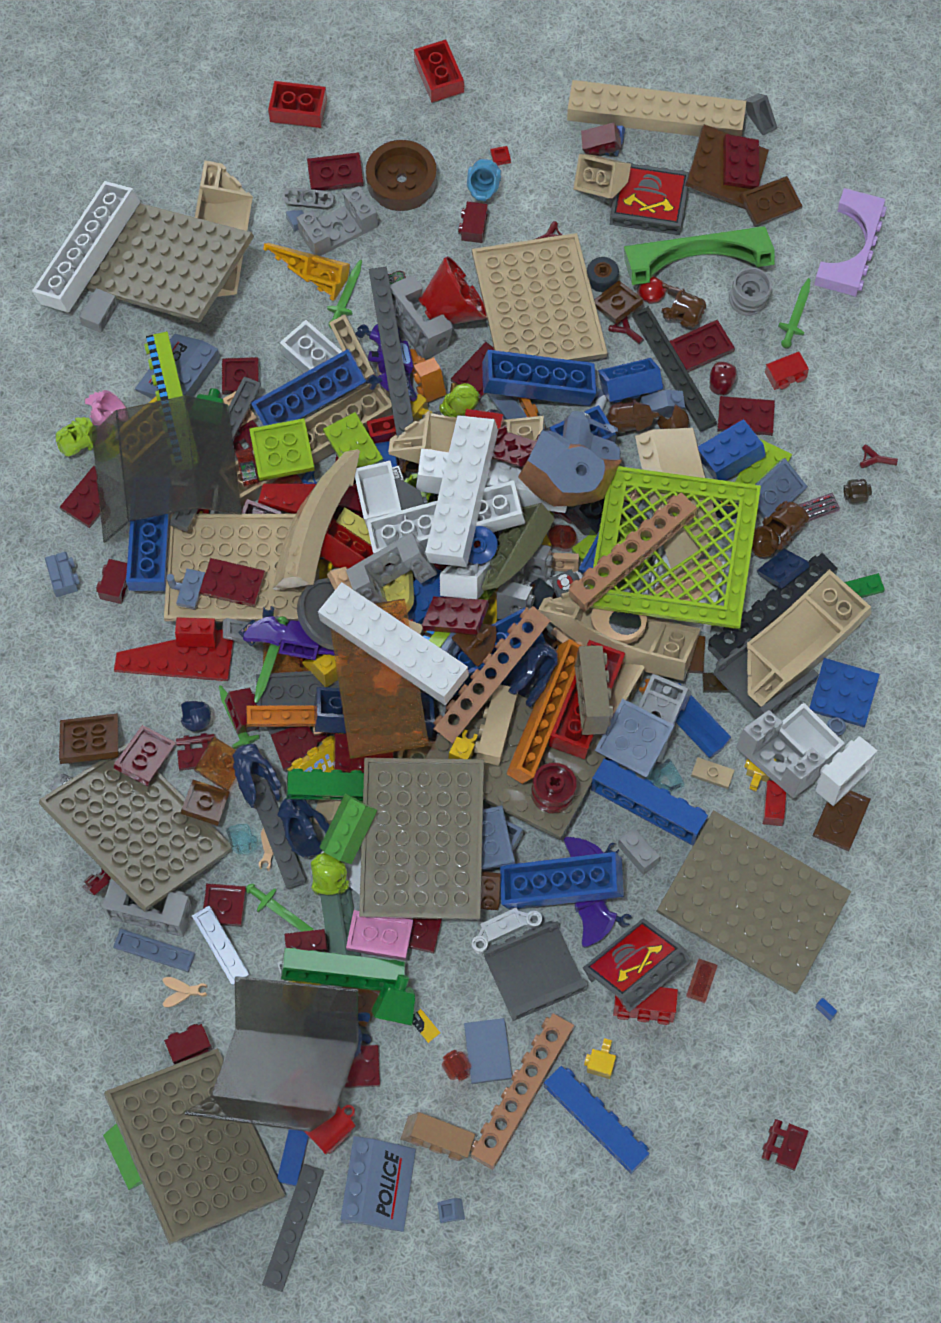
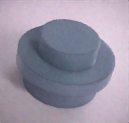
M835 717L827 722V726L837 736L844 734L846 724L842 719Z

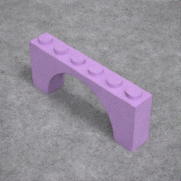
M846 188L843 189L837 212L849 216L860 226L865 237V246L859 254L850 260L839 263L820 262L815 286L856 296L858 290L862 291L864 280H861L862 275H867L869 266L866 265V262L871 261L873 251L870 249L871 246L875 247L878 236L875 233L876 231L880 232L883 221L879 220L880 217L885 216L887 209L884 206L885 199Z

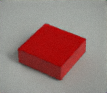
M508 146L490 149L492 160L497 165L511 163Z

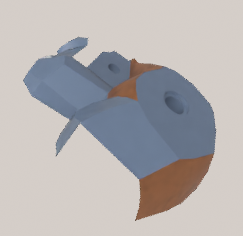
M573 411L564 419L563 436L553 431H541L532 453L518 478L536 496L554 507L575 506L599 501L604 498L622 461L620 459L621 451L613 441L593 435L590 432L589 425H596L612 433L618 432V428L610 424L603 425L591 419L585 412Z

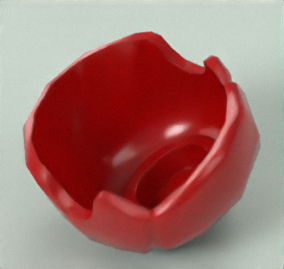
M651 277L650 283L639 284L637 294L647 301L648 304L659 303L666 294V289L662 287L664 282L656 277Z

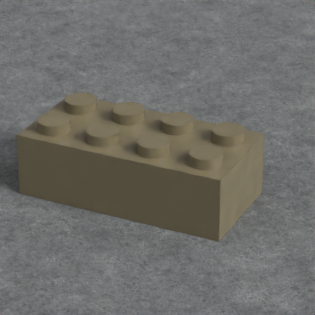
M579 646L574 666L582 735L606 734L607 727H610L611 724L610 717H613V706H609L611 689L607 688L609 671L605 670L607 654L603 653V646Z

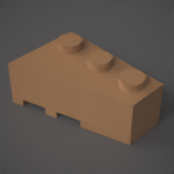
M417 1112L408 1116L400 1140L428 1148L430 1151L438 1154H447L450 1159L460 1161V1159L468 1158L475 1134Z

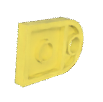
M413 571L401 575L382 587L388 603L380 608L397 620L402 619L410 611L414 602Z

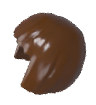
M675 404L672 416L669 419L660 415L658 426L660 429L688 428V414Z
M768 526L755 528L751 551L761 558L772 556L779 545L778 535L774 529Z

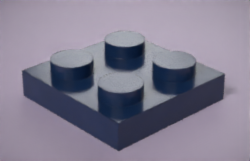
M784 548L772 559L764 563L757 570V573L763 579L782 589L809 568L810 565L804 558Z

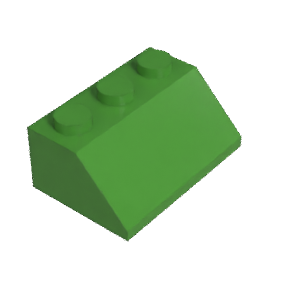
M345 793L320 848L335 859L352 864L377 810Z
M116 1123L103 1136L128 1190H131L143 1183Z

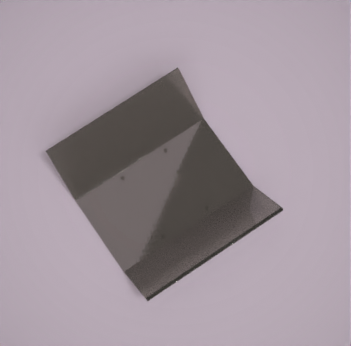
M190 396L161 400L115 410L92 432L104 543L110 540L130 521L203 508L242 515L228 404Z
M235 976V1031L212 1095L187 1110L185 1115L311 1132L335 1115L358 1047V990Z

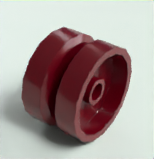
M548 763L541 766L535 773L531 788V798L534 804L540 810L547 813H560L566 810L572 804L577 787L573 771L560 763Z

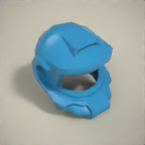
M480 159L472 167H469L467 188L476 201H486L497 192L502 175L498 165L492 160Z

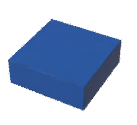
M821 998L816 1004L815 1008L829 1021L835 1017L837 1010L824 998Z

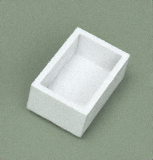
M391 461L356 468L355 479L367 529L366 520L401 511Z
M805 703L801 704L782 721L783 724L778 737L801 757L810 748H813L826 759L825 764H828L838 752L843 751L845 743Z
M860 736L855 741H849L842 753L838 752L829 765L825 764L819 772L821 775L816 781L818 785L815 792L834 806L871 771L878 750Z

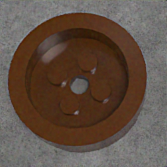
M394 140L384 143L373 151L367 161L366 181L368 191L371 197L380 203L381 206L390 210L408 211L422 206L424 202L432 197L437 186V168L433 155L423 145L410 140ZM403 176L406 178V181L399 182L397 179Z

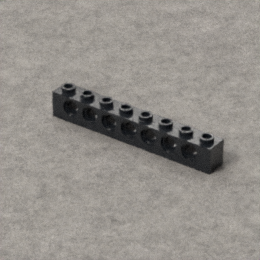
M823 553L819 556H813L808 561L809 568L782 589L780 587L776 590L771 589L762 601L757 600L748 612H742L740 628L747 629V632H741L736 628L724 627L720 634L716 633L709 639L708 650L717 660L722 657L727 658L732 650L735 648L740 649L745 641L749 638L753 639L758 632L774 622L829 569L836 575L838 568ZM815 572L818 576H812L810 573ZM801 583L804 587H798L796 584ZM786 594L790 598L786 599L783 598L781 595ZM772 605L776 609L771 610L767 606ZM753 617H760L762 620L756 621ZM730 639L733 643L728 644L724 640Z

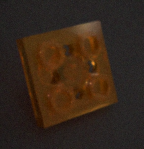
M213 737L194 771L228 791L236 778L233 768V754L236 750L218 738Z

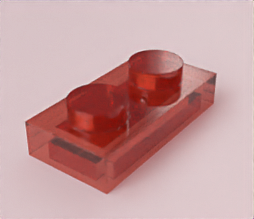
M698 959L686 995L687 998L705 1004L718 966L717 964Z

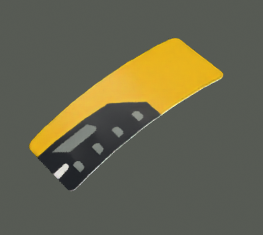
M421 1009L413 1014L412 1024L428 1043L440 1034V1031Z

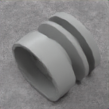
M751 267L742 269L737 273L729 294V302L732 308L737 313L746 316H752L761 312L771 291L769 276L763 270Z

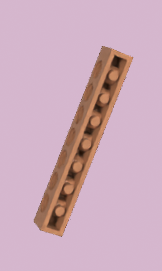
M682 492L677 496H672L665 507L658 508L651 519L644 520L639 529L629 533L622 544L618 543L615 545L608 556L604 555L599 559L594 568L587 569L579 581H573L569 586V597L585 612L697 515V507ZM672 512H675V513H677L678 515L675 516V517H673V516H670L669 514L672 513ZM661 524L664 528L659 529L655 526ZM647 536L650 540L644 541L641 538ZM633 548L636 552L630 553L627 550ZM619 560L622 564L615 565L613 562ZM604 572L607 573L608 576L601 577L599 576V574ZM586 585H593L594 588H593V589H586L585 586H586Z
M532 606L530 610L527 607L519 616L522 620L518 625L513 623L507 631L509 636L505 640L501 638L496 644L495 648L497 651L493 655L488 654L483 661L484 667L481 670L477 668L471 675L472 682L468 686L464 684L459 690L458 694H460V697L456 701L452 699L446 706L447 713L444 716L440 714L434 721L435 728L433 730L452 744L455 741L456 737L459 736L550 623L551 620ZM524 623L532 625L533 631L531 633H525L522 630ZM512 638H517L520 641L521 645L519 648L514 649L510 646ZM501 653L508 656V662L505 664L498 662L497 657ZM487 669L495 670L496 677L494 679H488L485 676ZM475 684L483 686L484 691L482 694L477 695L473 692ZM463 699H468L471 702L469 710L461 708L460 702ZM455 714L458 716L459 723L457 725L449 724L448 717Z
M554 1013L550 1018L546 1017L541 1026L543 1028L540 1035L536 1034L531 1043L533 1046L531 1052H526L523 1056L521 1069H516L511 1078L513 1083L510 1088L506 1087L501 1095V1098H503L500 1105H495L491 1112V1116H493L489 1123L486 1122L482 1127L480 1133L483 1135L479 1141L475 1140L471 1146V1158L491 1170L495 1168L574 1030L572 1023ZM554 1034L557 1040L550 1042L546 1039V1036ZM544 1051L547 1057L539 1059L536 1057V1053ZM532 1068L537 1071V1074L534 1077H529L526 1071ZM524 1086L527 1092L522 1095L518 1094L516 1088ZM508 1104H514L517 1109L514 1112H508L505 1107ZM503 1121L507 1127L504 1130H498L495 1124ZM488 1139H493L497 1144L493 1148H488L485 1142Z

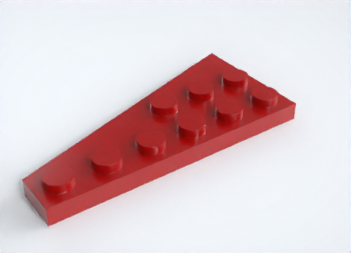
M263 484L258 503L296 514L316 484ZM334 512L331 520L337 521L341 513Z
M223 629L216 630L215 647L177 646L175 639L116 653L114 672L228 681L234 640L223 638Z

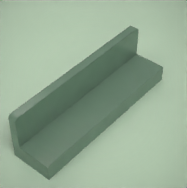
M350 886L344 893L333 895L320 894L328 952L361 957L359 952L346 950L354 911Z

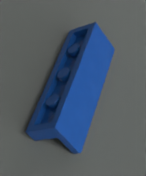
M691 695L685 710H680L675 722L711 758L722 751L731 739V736Z

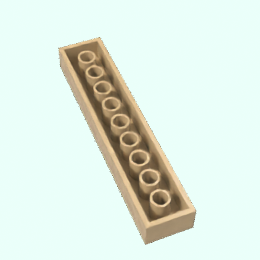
M572 80L567 121L600 125L614 122L616 126H624V128L698 137L705 124L728 134L742 137L746 101Z
M365 383L305 419L314 464L335 452L323 433V429L356 412L368 432L367 421L393 415L391 400L379 385L374 390H371L370 386L372 384ZM254 450L218 471L220 483L239 509L244 507L246 499L255 501L259 498L263 484H283L298 475L294 474L259 481ZM254 461L257 479L243 481L240 463Z

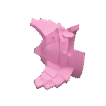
M108 390L99 391V393L94 392V394L89 395V398L85 399V404L92 406L91 415L89 416L92 419V424L99 426L100 431L97 442L99 448L102 445H106V441L112 437L119 423L127 422L129 419L125 405L114 393Z

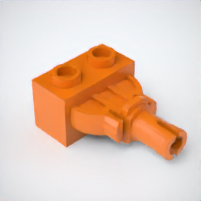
M410 349L413 377L416 384H418V387H416L417 393L423 395L427 403L447 395L441 368L434 357L425 360V358L417 354L415 349Z

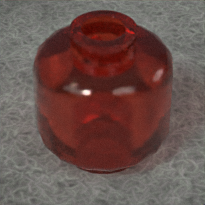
M570 525L553 526L548 534L551 546L555 549L572 548L576 541L574 528Z
M453 1050L442 1058L441 1066L450 1080L458 1079L460 1082L469 1076L468 1072L471 1070L472 1065L463 1051L457 1052V1050Z

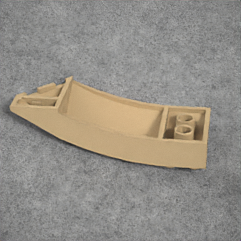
M204 160L195 218L247 231L253 196L243 190L241 183L234 176L229 175L223 164ZM243 256L217 297L237 294Z
M429 410L424 414L425 417L419 422L414 421L404 429V433L400 436L395 435L390 439L389 455L419 464L421 448L449 452L457 417L433 414ZM544 416L506 419L503 423V426H507V432L535 440L542 430L545 431Z
M693 428L656 429L635 436L643 470L706 478ZM655 492L649 495L651 504L660 499ZM691 497L689 500L696 506L697 503ZM711 500L703 505L708 512L714 509ZM661 502L660 504L655 506V509L657 510L660 507H665L664 503ZM700 507L697 509V519L705 515ZM713 513L712 517L718 522L716 513ZM708 517L700 522L705 529L713 525V522ZM693 519L690 520V521L686 524V526H689L690 524H692V523L695 522V521H694ZM658 524V525H657V527H658L659 529H661V528L664 527V526L661 525V524ZM698 525L690 529L695 537L703 532ZM683 527L663 544L671 569L700 550ZM715 527L709 534L714 537L720 531ZM706 535L698 539L703 547L710 543ZM700 553L695 558L698 560L700 556L703 557L704 553ZM691 559L684 566L690 570L696 564ZM680 567L673 573L678 577L685 573V571Z
M360 450L344 452L321 477L301 504L284 540L273 585L274 590L314 584L320 551L327 528L342 496L349 486H353Z
M829 569L790 608L747 642L748 696L762 707L804 677L871 615V606Z
M569 592L562 593L559 598L552 599V597H548L542 601L538 611L575 641L587 646L588 641L592 640L625 652L622 664L642 665L645 667V672L684 681L700 634L699 628L647 616L643 635L638 640L625 644L592 629L591 613L593 608H589L584 612L569 597Z

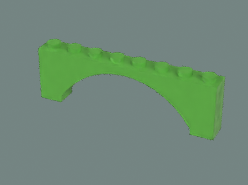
M765 226L624 246V260L632 285L650 283V278L664 266L676 260L695 255L718 254L733 256L749 261L757 267L775 265V249Z

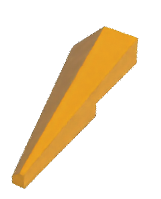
M264 243L263 250H270L276 255L275 258L278 261L282 259L288 264L287 267L305 281L313 282L318 286L317 290L320 292L325 291L330 295L329 299L336 300L348 280L350 264L271 243Z

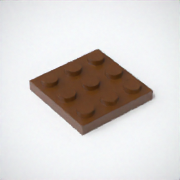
M118 713L60 720V764L119 757Z

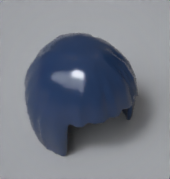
M185 701L181 704L183 715L181 724L183 727L191 732H197L209 725L211 709L208 704L203 701Z

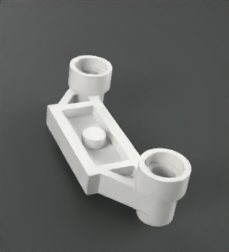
M514 908L480 924L481 930L479 935L472 940V949L477 954H483L487 950L488 944L524 927L537 929L542 923V915L538 911L525 913ZM477 945H482L483 947H482V948H477L476 946H477Z

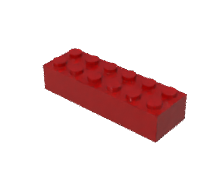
M589 640L587 646H603V653L607 654V665H605V670L609 671L607 688H610L612 692L624 660L625 652ZM575 675L550 735L548 746L585 760L595 734L582 735Z

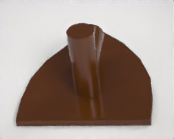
M482 624L478 634L456 633L451 638L478 667L483 663L488 654H491L495 646L496 626Z

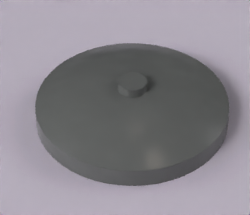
M330 579L314 581L313 585H308L304 589L297 603V615L303 630L313 641L327 649L335 651L353 649L357 645L321 622L319 618V609L335 591Z

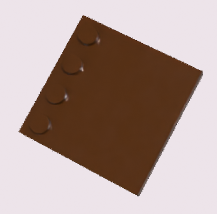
M704 124L685 186L746 209L740 194L751 189L723 185V137L728 133ZM759 146V184L769 149Z

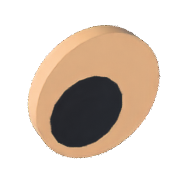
M593 608L591 613L592 629L625 644L638 640L646 628L647 616L596 608Z

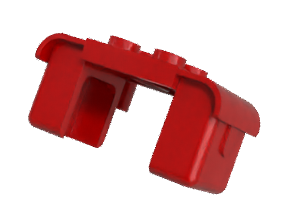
M299 1067L269 1097L316 1143L325 1155L330 1154L350 1136L351 1131L356 1127L352 1121L356 1116L355 1109L351 1105H346L341 1109L315 1083L319 1079L316 1068L309 1067L304 1071ZM311 1073H315L314 1077H310L309 1075ZM352 1111V1114L346 1115V1112Z

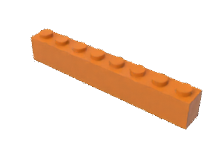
M571 639L560 644L557 648L558 665L554 668L545 690L535 702L506 774L522 784L534 778L575 676L574 665L578 648L581 645Z

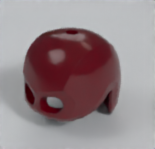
M716 362L710 372L709 388L714 394L724 396L731 392L737 380L736 367L727 362Z

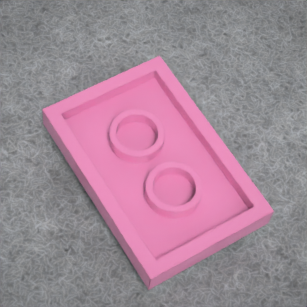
M354 910L346 950L406 960L413 920L404 918L359 917V911Z

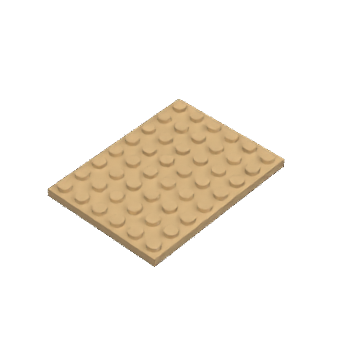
M577 233L472 249V257L494 350L574 361L607 357L608 353Z
M196 514L187 532L169 525L166 577L168 574H172L176 582L182 583L186 569L206 573L210 558L265 570L266 574L256 607L200 595L196 610L177 606L176 602L180 590L171 589L166 578L164 621H176L177 617L215 618V622H223L226 618L243 622H251L252 620L256 622L262 619L263 607L270 610V606L274 607V617L285 616L290 621H298V599L307 586L280 590L273 589L280 553L286 534L296 514ZM319 568L316 570L314 581L319 580Z

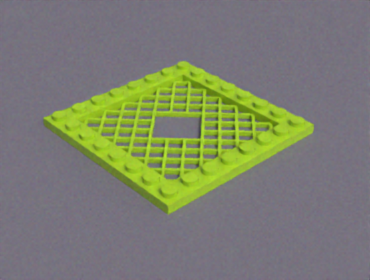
M619 466L605 495L593 568L604 555L608 556L615 545L618 543L622 544L625 541L627 535L622 530L624 527L630 524L637 531L638 528L633 521L639 517L646 520L647 518L644 516L646 512L652 509L655 513V506L661 502L666 506L667 498L672 495L677 496L681 492L688 499L692 497L697 503V509L700 507L705 513L699 519L695 516L693 518L695 522L683 527L700 550L672 569L668 567L656 551L653 552L650 556L654 554L659 560L658 563L651 567L645 559L643 562L649 569L640 574L635 568L633 571L637 575L636 578L631 581L626 577L623 578L627 584L619 589L615 585L613 587L615 590H609L590 608L740 629L761 486ZM636 489L641 497L632 501L628 494ZM641 490H646L648 492L643 494ZM655 492L660 499L651 504L647 496ZM626 498L630 504L623 508L624 499ZM644 499L649 507L640 511L636 504ZM711 500L716 507L708 512L703 505ZM716 500L724 502L719 505V503ZM730 502L735 510L727 514L722 507ZM633 507L638 514L630 519L625 511ZM720 510L724 517L716 522L712 514ZM672 512L674 517L677 516L675 512ZM738 512L735 524L730 517ZM623 515L627 522L620 526L621 517ZM708 517L713 522V525L705 529L700 522ZM728 520L733 527L725 532L720 527V524ZM698 525L703 532L695 537L690 529ZM717 527L721 535L713 539L709 532ZM735 530L734 540L732 541L728 534ZM620 532L624 539L617 543ZM706 535L711 542L703 547L698 539ZM645 537L641 538L644 541L650 540L649 537L647 539ZM725 537L730 545L721 549L717 542ZM714 544L719 552L711 557L706 549ZM632 548L628 552L633 553L636 550ZM730 548H732L731 560L725 553ZM703 552L708 560L700 564L695 557ZM720 555L727 560L721 567L714 561ZM692 559L698 567L689 572L684 564ZM616 560L613 563L616 565L620 561ZM711 562L716 570L708 574L703 567ZM662 564L667 572L659 577L654 569ZM730 565L727 577L722 570ZM681 567L686 575L678 579L673 572ZM701 570L706 577L697 582L693 574ZM603 572L599 576L606 577L608 574ZM652 572L656 580L648 584L643 577ZM719 572L725 580L717 585L711 577ZM671 575L676 582L667 587L662 579ZM690 577L694 585L686 589L681 582ZM640 579L645 587L637 591L632 584ZM709 580L714 587L705 592L701 584ZM660 582L664 590L656 594L651 587ZM727 583L726 593L724 594L720 587ZM679 585L684 592L675 597L671 589ZM630 587L634 593L623 592V590ZM698 587L703 595L695 600L689 592ZM646 590H649L653 596L644 595L642 593ZM717 590L722 598L713 602L709 594ZM666 592H668V594H669L672 598H665V597H660V596H662L663 594H665ZM687 595L691 601L680 599ZM706 597L710 604L701 603L699 601ZM722 601H724V606L718 605Z

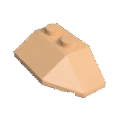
M708 558L699 560L698 562L702 564L703 562L708 560ZM714 559L719 567L723 565L720 560ZM711 562L703 567L708 574L716 570ZM696 565L695 567L691 568V569L689 570V572L692 571L693 569H695V568L698 567V566ZM701 570L693 574L697 582L706 577ZM719 572L713 577H711L715 583L718 578ZM683 573L682 575L678 576L677 578H678V579L682 578L683 576L686 575V573ZM670 576L663 582L668 587L676 581ZM690 577L681 582L686 589L694 585ZM709 580L701 584L705 592L714 587ZM660 583L654 588L656 594L664 590ZM679 585L671 589L675 597L684 592ZM698 587L689 592L695 600L703 595ZM666 592L665 594H663L662 596H660V597H665V598H672V597L668 594V592ZM687 595L680 599L691 601Z

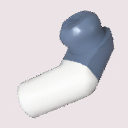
M596 387L595 406L599 405L603 411L607 398L603 391Z

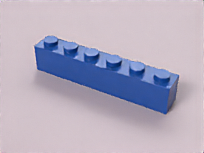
M560 1066L544 1082V1088L632 1174L649 1157V1148L642 1141L638 1142L633 1137L634 1133L627 1126L623 1127L618 1122L619 1118L612 1111L608 1112L604 1108V1103L598 1097L594 1098L589 1093L590 1089L583 1082L579 1084L574 1079L575 1074L569 1068L564 1069Z

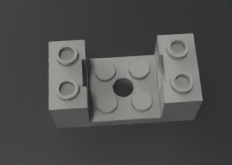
M359 186L344 193L345 206L319 219L313 210L297 217L298 231L314 255L322 256L378 227L377 212ZM336 225L343 227L340 231H336L333 228Z
M413 275L391 284L390 288L397 326L422 358L427 359L446 350L453 329L451 322L444 315L424 322L423 317L416 311L419 305L418 298L423 289L422 284Z
M412 532L346 570L352 589L378 607L388 603L382 587L401 575L412 570L416 579L423 583L437 575L433 563L428 561L425 554L426 549Z
M541 544L529 561L514 576L500 585L497 591V619L502 620L524 607L530 610L534 603L535 595H532V587L524 584L525 581L533 582L538 578L543 579L545 582L552 578L553 568H551L554 556L551 555L550 546Z
M652 674L638 707L650 713L658 712L661 715V719L674 725L680 710H685L691 696V691L689 688ZM667 744L664 746L657 760V763L661 764L664 755L668 749Z
M768 710L743 728L736 748L794 798L818 780L820 777L819 772L825 765L826 759L813 748L805 752L803 757L799 756L778 737L783 722ZM774 759H780L783 763H777Z
M112 878L102 905L107 919L184 937L193 908L186 893L175 891V893L170 892L168 894L162 914L155 909H149V911L146 910L144 912L138 905L133 904V900Z

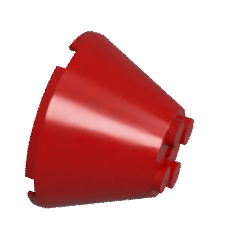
M449 256L442 260L424 293L418 298L422 306L427 309L425 314L430 320L444 315L452 325L486 319L487 316L481 297L473 285H468L464 278L466 274Z

